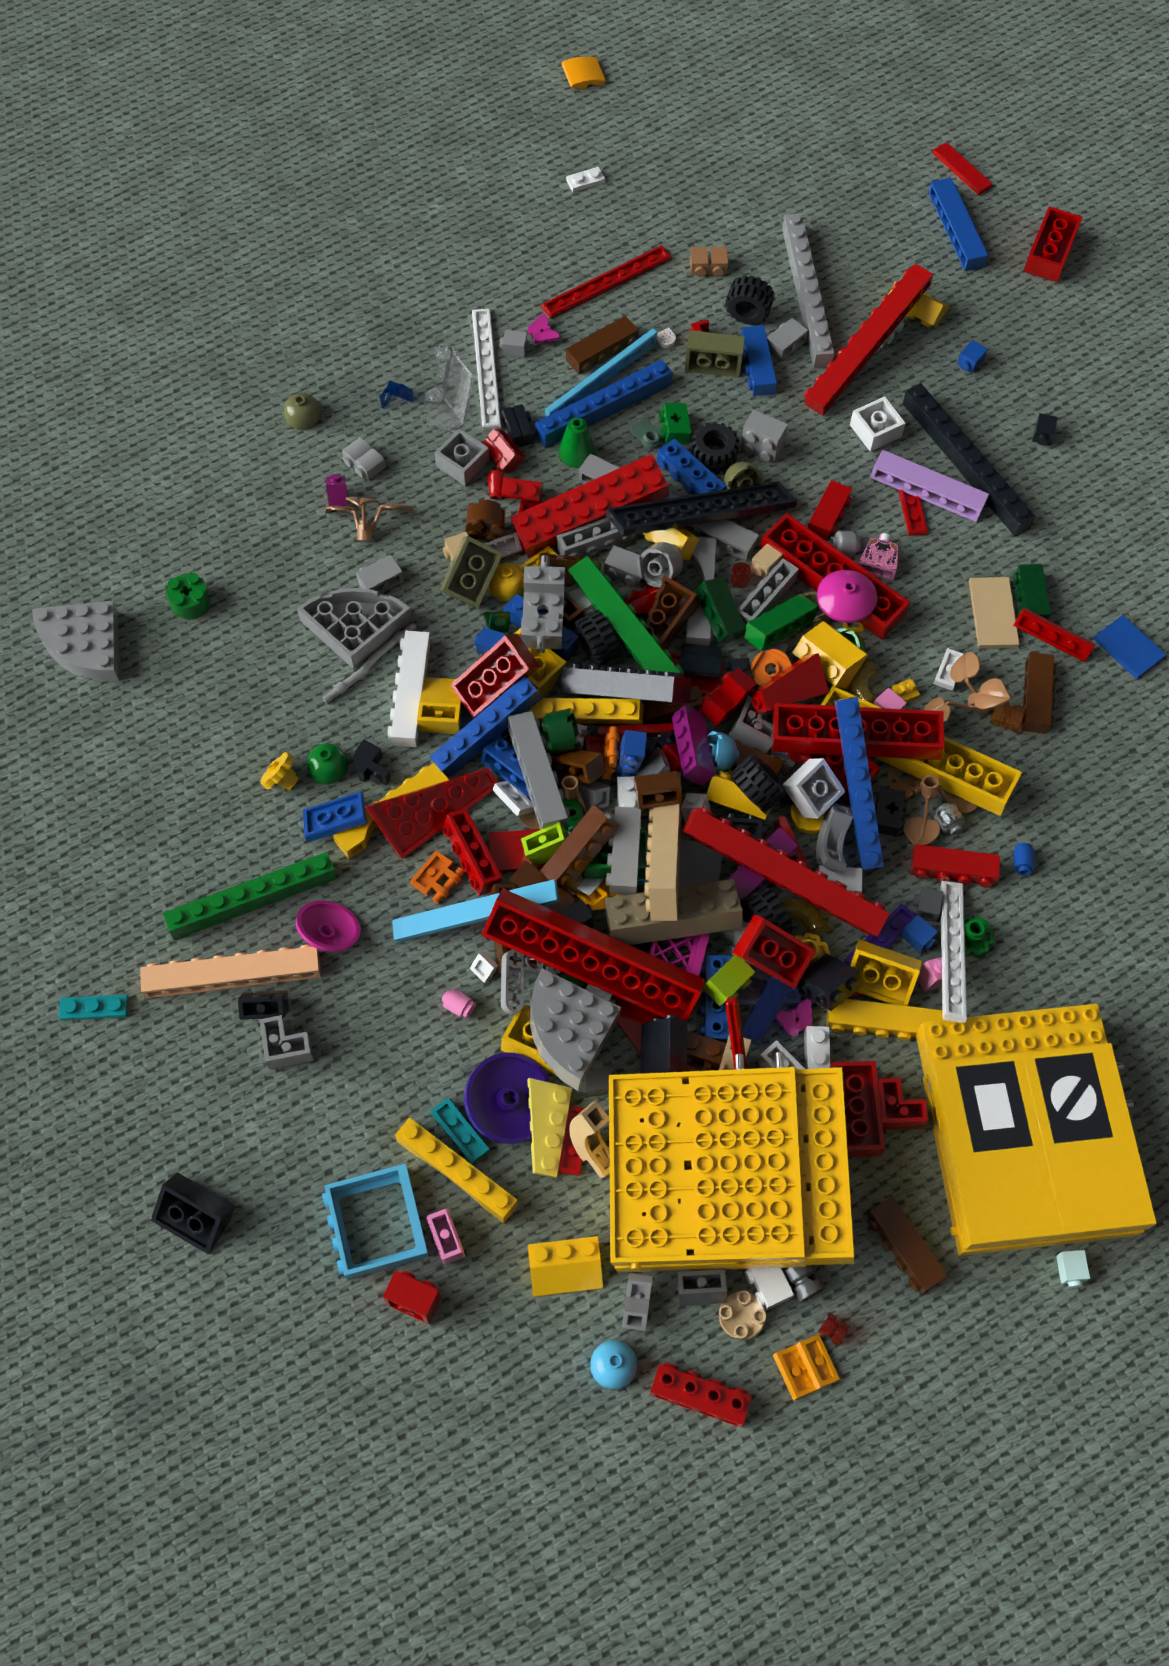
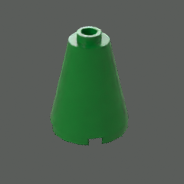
M572 418L568 422L558 448L559 459L567 466L580 468L590 454H596V449L586 421L582 418Z

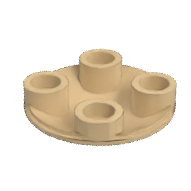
M748 1291L734 1292L727 1296V1303H721L719 1322L723 1330L733 1338L740 1340L753 1338L760 1333L765 1325L764 1305L760 1306L756 1296Z

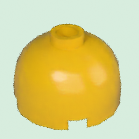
M505 562L499 564L488 586L490 594L501 602H509L516 594L522 596L524 593V571L513 563Z

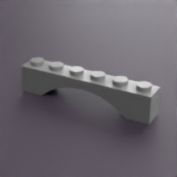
M697 537L699 542L691 556V564L697 570L702 582L714 579V574L718 575L719 563H715V558H719L720 546H716V538ZM700 605L696 612L687 620L685 644L709 646L710 642H714V634Z

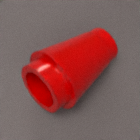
M492 470L487 476L490 499L492 500L502 499L503 477L505 476L504 472L500 470Z

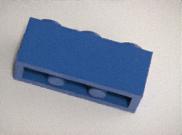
M625 730L618 748L619 759L617 760L614 777L637 775L645 757L647 733Z

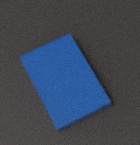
M1124 615L1094 637V640L1136 679L1145 674L1166 656L1161 649Z
M363 792L353 793L304 809V837L307 843L367 824Z

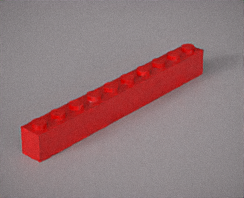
M916 263L904 272L903 278L900 282L897 281L894 284L891 293L884 296L881 305L873 309L870 318L861 324L857 334H853L850 337L847 346L840 349L837 358L834 361H830L826 371L817 377L814 386L806 390L804 397L807 407L822 416L831 408L932 285L933 273Z

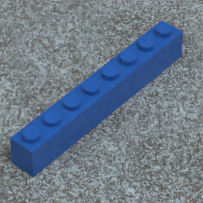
M663 360L643 368L535 422L536 437L547 448L562 440L567 424L572 418L584 419L589 427L671 386L672 371Z
M858 697L834 700L860 868L866 870L884 867Z

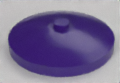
M499 1053L482 1061L470 1074L464 1091L465 1109L473 1126L484 1137L501 1144H517L532 1138V1131H530L531 1113L528 1102L530 1096L527 1079L532 1078L551 1083L545 1071L534 1060L518 1053Z

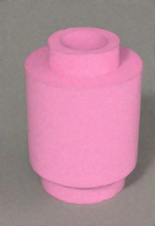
M455 988L451 991L447 990L442 997L443 1007L461 1018H468L476 1006L472 998Z

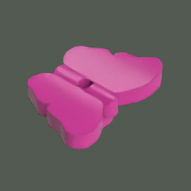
M541 314L535 322L528 326V334L534 337L535 344L559 340V334L548 326V318L545 314Z
M804 999L796 1005L795 1009H790L789 1012L778 1011L775 1013L774 1018L781 1027H784V1031L790 1037H796L799 1031H805L807 1026H812V1002L809 999Z

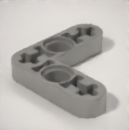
M513 949L504 953L501 968V1008L507 1014L517 1013L523 1008L524 973L539 974L542 968L555 975L561 971L553 969V967L548 965L544 966V963L537 961V967L532 968L529 965L530 957ZM513 956V959L515 960L522 959V962L519 961L513 964V961L510 960V957ZM509 976H513L516 978V987H511L509 985ZM509 1000L516 1003V1006L513 1007L512 1004H509Z

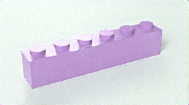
M885 450L881 451L870 476L874 480L898 490L901 489L915 497L919 496L922 500L975 522L989 495L986 492Z

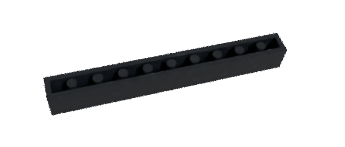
M920 383L906 390L903 400L905 408L970 485L989 494L986 504L1013 536L1016 537L1029 530L1035 515L923 384Z

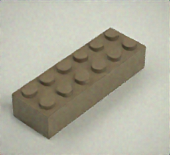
M734 879L679 887L678 921H651L650 912H646V899H649V897L645 896V892L605 898L606 918L610 937L628 945L742 928V907Z

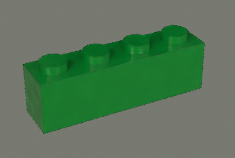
M800 593L781 605H777L772 610L764 612L754 620H750L746 625L744 638L763 651L814 622L813 619L816 616L818 605Z

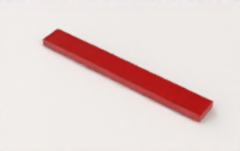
M660 245L542 303L541 308L550 319H553L670 261L671 256Z

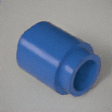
M1019 843L1013 850L1014 871L1019 875H1030L1036 869L1035 850L1029 843Z

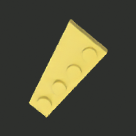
M529 1078L527 1079L530 1096L528 1102L531 1113L530 1131H532L531 1153L533 1174L556 1178L572 1088Z

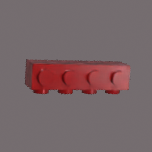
M464 808L447 814L443 825V832L446 837H449L454 854H458L461 860V867L470 878L472 889L476 890L479 896L485 895L490 892L494 884H500L503 877L468 810Z
M665 1362L664 1365L659 1364L649 1394L740 1428L744 1425L752 1397L747 1395V1391L742 1388L733 1387V1390L724 1387L722 1381L713 1378L710 1381L701 1379V1374L690 1370L684 1373L678 1370V1366Z

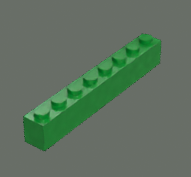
M586 556L568 569L570 578L596 611H600L608 619L616 636L643 670L684 673L678 664L674 665L672 663L670 653L666 649L662 650L660 648L658 638L654 634L650 635L648 633L646 623L642 619L638 620L636 618L634 608L630 604H625L622 593L618 589H613L611 586L613 583L606 574L604 576L601 574V568L595 560L591 561Z
M324 852L163 912L172 938L176 940L336 880L337 877L328 852Z

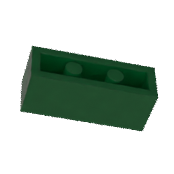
M1020 564L1016 572L1013 573V584L1017 585L1015 599L1020 604L1018 616L1024 607L1049 619L1051 612L1043 565Z
M720 577L703 581L695 592L718 643L738 639L746 631V626L724 578Z

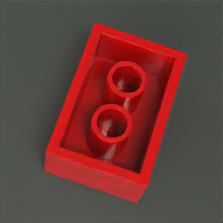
M753 915L732 953L779 982L795 989L816 950L768 920Z

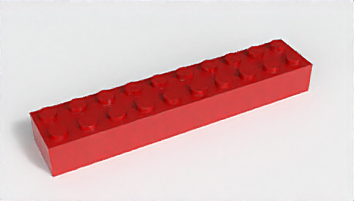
M704 807L691 811L680 833L859 931L878 937L890 914L884 911L885 906L876 901H866V896L862 893L846 890L847 885L837 880H828V875L819 870H809L807 863L799 859H789L790 854L781 849H771V844L760 838L759 840L751 838L752 834L745 829L737 828L736 830L731 827L732 822L722 817L721 819L714 818L712 816L714 813Z
M502 888L481 934L488 939L663 1018L666 1015L679 1016L680 1020L687 1021L702 992L705 979L504 888Z

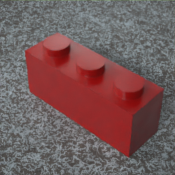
M831 480L808 523V529L825 541H828L830 536H834L838 530V521L842 522L845 516V507L849 508L852 503V488Z

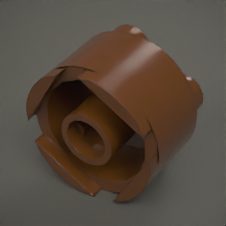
M479 500V503L474 505L473 502L470 503L467 507L465 527L468 536L475 540H486L487 542L501 538L505 530V508L502 509L500 507L501 504L492 500Z

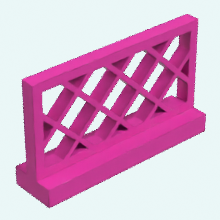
M710 933L694 935L690 938L682 937L683 941L674 944L672 939H667L670 947L661 950L657 943L658 941L652 942L649 954L654 957L661 956L663 961L669 963L664 953L673 950L678 959L670 964L675 966L681 963L685 971L699 976ZM686 944L690 954L682 957L677 948Z

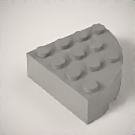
M338 589L331 591V594L321 597L318 595L297 607L300 621L353 669L391 639L393 634L403 629L412 621L411 608L391 595L388 597L372 589Z
M113 601L32 609L33 622L37 633L50 656L61 667L75 675L91 678L92 680L119 681L118 611Z
M543 968L541 969L534 985L530 1007V1027L533 1040L544 1062L548 1063L563 1082L577 1091L580 1089L619 1020L621 1007Z

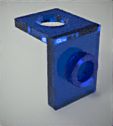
M393 381L388 383L380 396L381 408L383 409L392 395L411 403L414 401L413 389Z

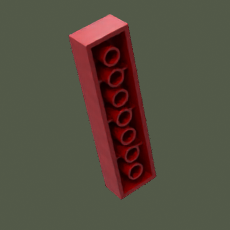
M650 454L515 514L510 518L513 529L517 532L527 557L530 558L548 546L551 549L556 547L557 535L607 518V508L657 501L668 497L669 486L654 456Z
M788 513L762 536L760 550L766 544H769L782 553V559L799 568L797 578L816 592L821 581L835 571L852 570L869 578L877 591V603L874 611L858 623H861L881 640L906 616L910 601Z
M775 703L772 752L843 755L835 706ZM860 707L867 757L941 760L944 750L943 711Z

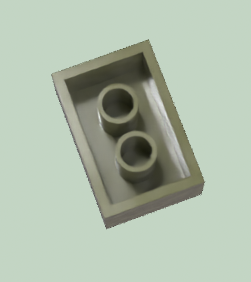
M689 330L685 371L740 377L745 336Z
M464 536L439 591L469 606L479 608L503 553L469 536Z

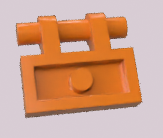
M616 726L610 727V733H606L603 741L602 757L606 773L602 775V779L610 780L612 772H616L617 760L619 759L617 746L620 742V735Z
M436 850L410 880V885L426 896L433 890L436 894L432 900L439 904L442 899L448 897L451 888L454 885H458L461 881V876L465 872L460 867L455 872L451 871L450 868L453 866V861ZM445 876L448 880L443 886L439 885V881Z

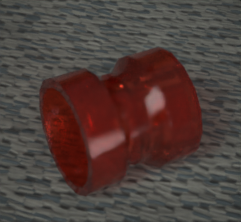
M738 562L732 567L730 581L736 588H744L749 584L751 567L747 563Z
M830 1312L818 1333L822 1336H828L831 1338V1342L838 1346L851 1326L845 1322L841 1323L837 1320V1316Z

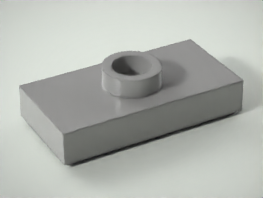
M517 532L484 543L502 552L501 559L523 551Z

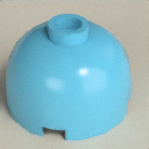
M712 731L708 736L711 737L709 742L715 772H726L739 759L737 745L729 735Z
M608 1340L600 1344L594 1350L590 1360L591 1373L595 1381L608 1389L618 1390L628 1386L635 1378L638 1369V1361L634 1350L627 1343L619 1340Z

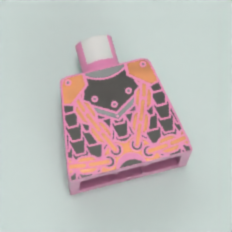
M886 533L881 534L879 539L871 538L860 559L859 565L874 576L893 580L897 569L898 545L890 542L891 536Z

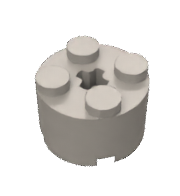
M667 542L655 543L645 550L637 561L639 576L642 579L644 578L648 582L647 584L652 587H661L664 575L673 580L682 572L683 560L678 546Z

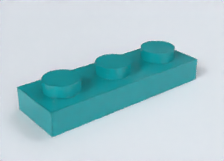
M124 994L60 998L59 1020L127 1018L128 996Z
M448 1097L430 1110V1114L471 1165L489 1152V1148Z

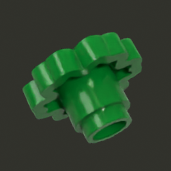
M969 915L964 916L965 957L972 955L975 958H979L981 955H986L989 947L995 941V932L988 928L989 922L983 920L980 916H976L974 919Z

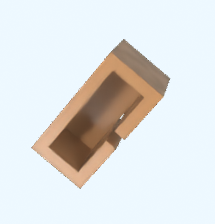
M691 247V275L699 277L704 275H727V247H711V257H708L707 247Z

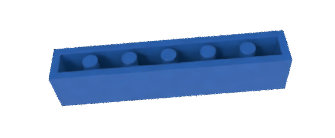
M952 178L931 181L929 196L964 271L985 267L989 259L988 250L984 248L982 238L976 231V225L972 222L970 213L964 205V200L958 193L957 185L954 184Z
M526 676L522 677L434 752L430 758L447 777L452 776L481 752L484 747L508 729V716L528 712L543 699L542 695Z

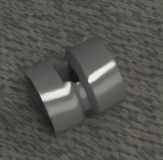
M813 1265L789 1267L783 1272L789 1285H794L793 1292L799 1303L810 1299L826 1288L820 1276H815L814 1272L816 1269Z

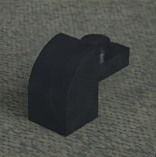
M364 739L357 747L353 757L357 776L363 782L370 776L373 782L387 785L391 780L390 771L378 765L383 757L381 748Z

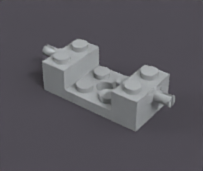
M545 555L541 556V566H525L521 639L527 648H537L536 651L540 653V649L541 653H544L545 649H562L565 567L549 566L550 557L547 555L546 562ZM540 609H546L549 611L545 615H541L538 613Z

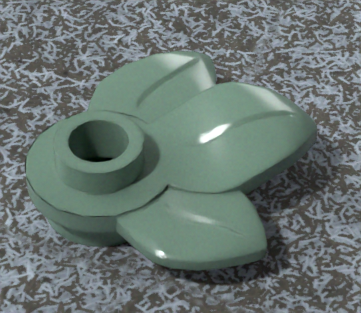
M645 417L639 421L638 425H630L631 433L648 448L657 447L659 440L664 438L661 436L662 424L653 427Z

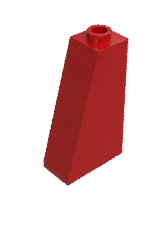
M819 653L802 657L753 691L752 704L756 709V713L773 710L775 703L793 704L829 693Z

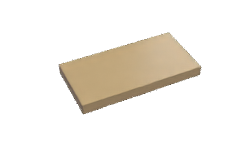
M1009 577L970 578L969 587L978 648H1018L1017 627L1013 626L1016 620Z

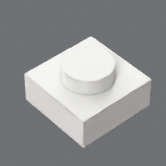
M483 951L477 955L470 969L485 983L491 979L499 965Z

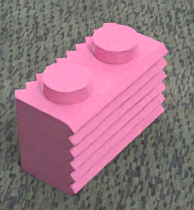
M448 1208L428 1215L426 1219L442 1263L447 1265L464 1258V1250Z

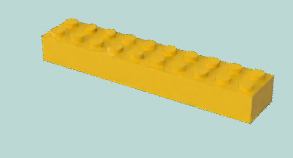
M832 686L821 705L835 706L834 700L857 696ZM858 697L859 707L881 708ZM944 737V750L941 760L874 757L921 780L927 775L936 776L943 790L999 816L1002 815L1022 774L1017 769L947 737Z

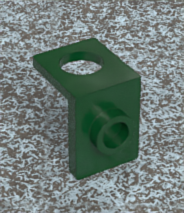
M484 612L483 617L487 628L498 632H508L510 612Z

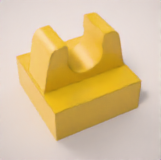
M911 679L892 686L893 692L906 703L920 696L916 684Z

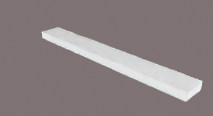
M490 309L472 310L482 430L501 429Z
M942 881L940 891H943L941 904L943 1020L966 1023L967 998L963 883Z

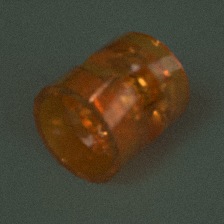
M1006 702L994 707L989 723L998 727L1005 725V729L1016 733L1026 708L1016 704L1010 706V703Z

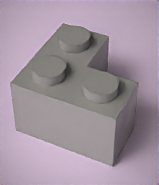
M748 696L737 712L729 736L745 746L755 747L766 754L772 746L773 725L761 719L764 712L756 713V709L752 704L753 697Z
M282 1015L259 1019L265 1062L269 1070L314 1061L311 1040L307 1032L287 1035Z

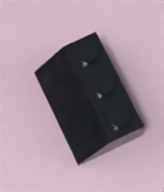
M177 1172L162 1184L150 1221L209 1254L229 1224L235 1205Z

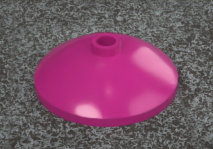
M839 570L830 573L821 581L817 591V601L822 611L830 618L843 623H854L864 620L874 611L877 603V591L874 584L865 575L852 570Z
M318 900L307 903L299 910L296 918V927L301 937L311 946L327 952H341L350 949L357 943L361 932L356 916L346 907L331 901Z

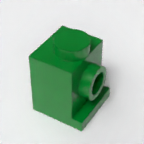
M578 798L562 801L564 807L568 808L569 814L575 815L570 816V819L567 820L565 829L569 832H572L583 818Z

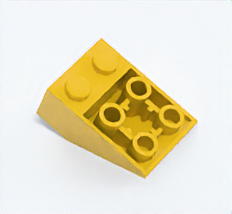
M425 677L417 716L419 732L457 734L460 731L463 703L451 687V684L456 679Z

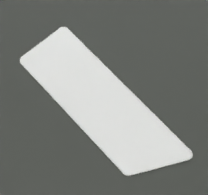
M586 878L577 889L591 895L605 878Z

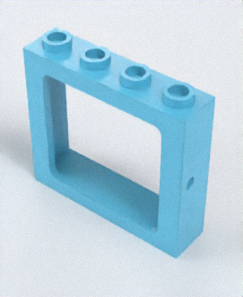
M406 1163L324 1185L326 1193H322L325 1207L329 1206L331 1215L327 1216L329 1228L334 1229L336 1236L332 1238L334 1251H339L341 1259L337 1261L339 1274H344L346 1280L429 1257ZM400 1183L416 1244L415 1248L364 1263L354 1264L340 1209V1199Z

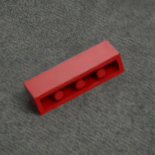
M915 844L911 855L910 875H915L918 879L937 878L940 882L953 880L963 883V885L976 883L981 887L989 888L995 886L999 879L1000 855Z

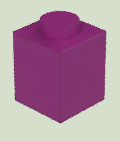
M333 474L330 477H326L329 506L348 505L345 475Z

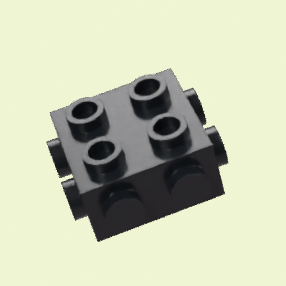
M826 953L806 968L797 984L798 993L816 1002L819 1006L832 1011L861 988L859 970Z

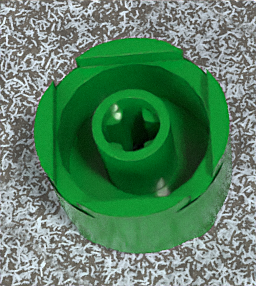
M196 573L182 574L168 581L166 596L175 615L190 620L196 619L205 613L210 605V597L204 581Z

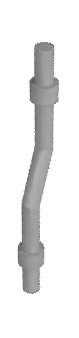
M411 623L402 631L398 630L393 634V638L374 651L358 671L343 682L337 683L333 690L322 697L323 700L328 704L338 695L342 696L348 691L347 688L366 675L382 655L395 645H400L401 638L405 637V631H415L417 629L416 625Z

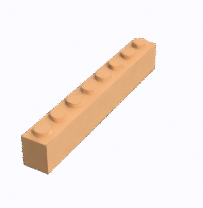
M303 945L295 949L283 947L278 951L260 950L253 954L237 953L235 956L229 957L217 955L212 959L194 958L187 962L176 960L162 965L151 963L146 967H140L141 993L145 999L321 977L319 952L317 948L311 945Z

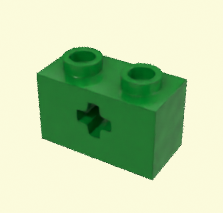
M665 402L663 409L659 411V421L662 422L661 436L664 437L665 445L673 439H676L681 445L688 444L691 428L687 403Z

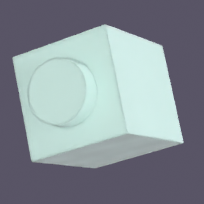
M1085 1250L1065 1251L1056 1256L1061 1284H1069V1288L1082 1287L1083 1283L1090 1279Z

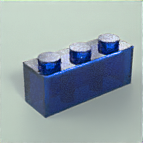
M773 977L767 979L742 1025L743 1038L750 1039L751 1043L755 1046H760L791 987Z

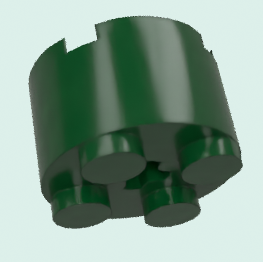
M572 708L546 713V716H544L542 726L544 733L549 735L547 745L550 753L559 754L581 748L580 741H576L579 731L575 715L571 713Z

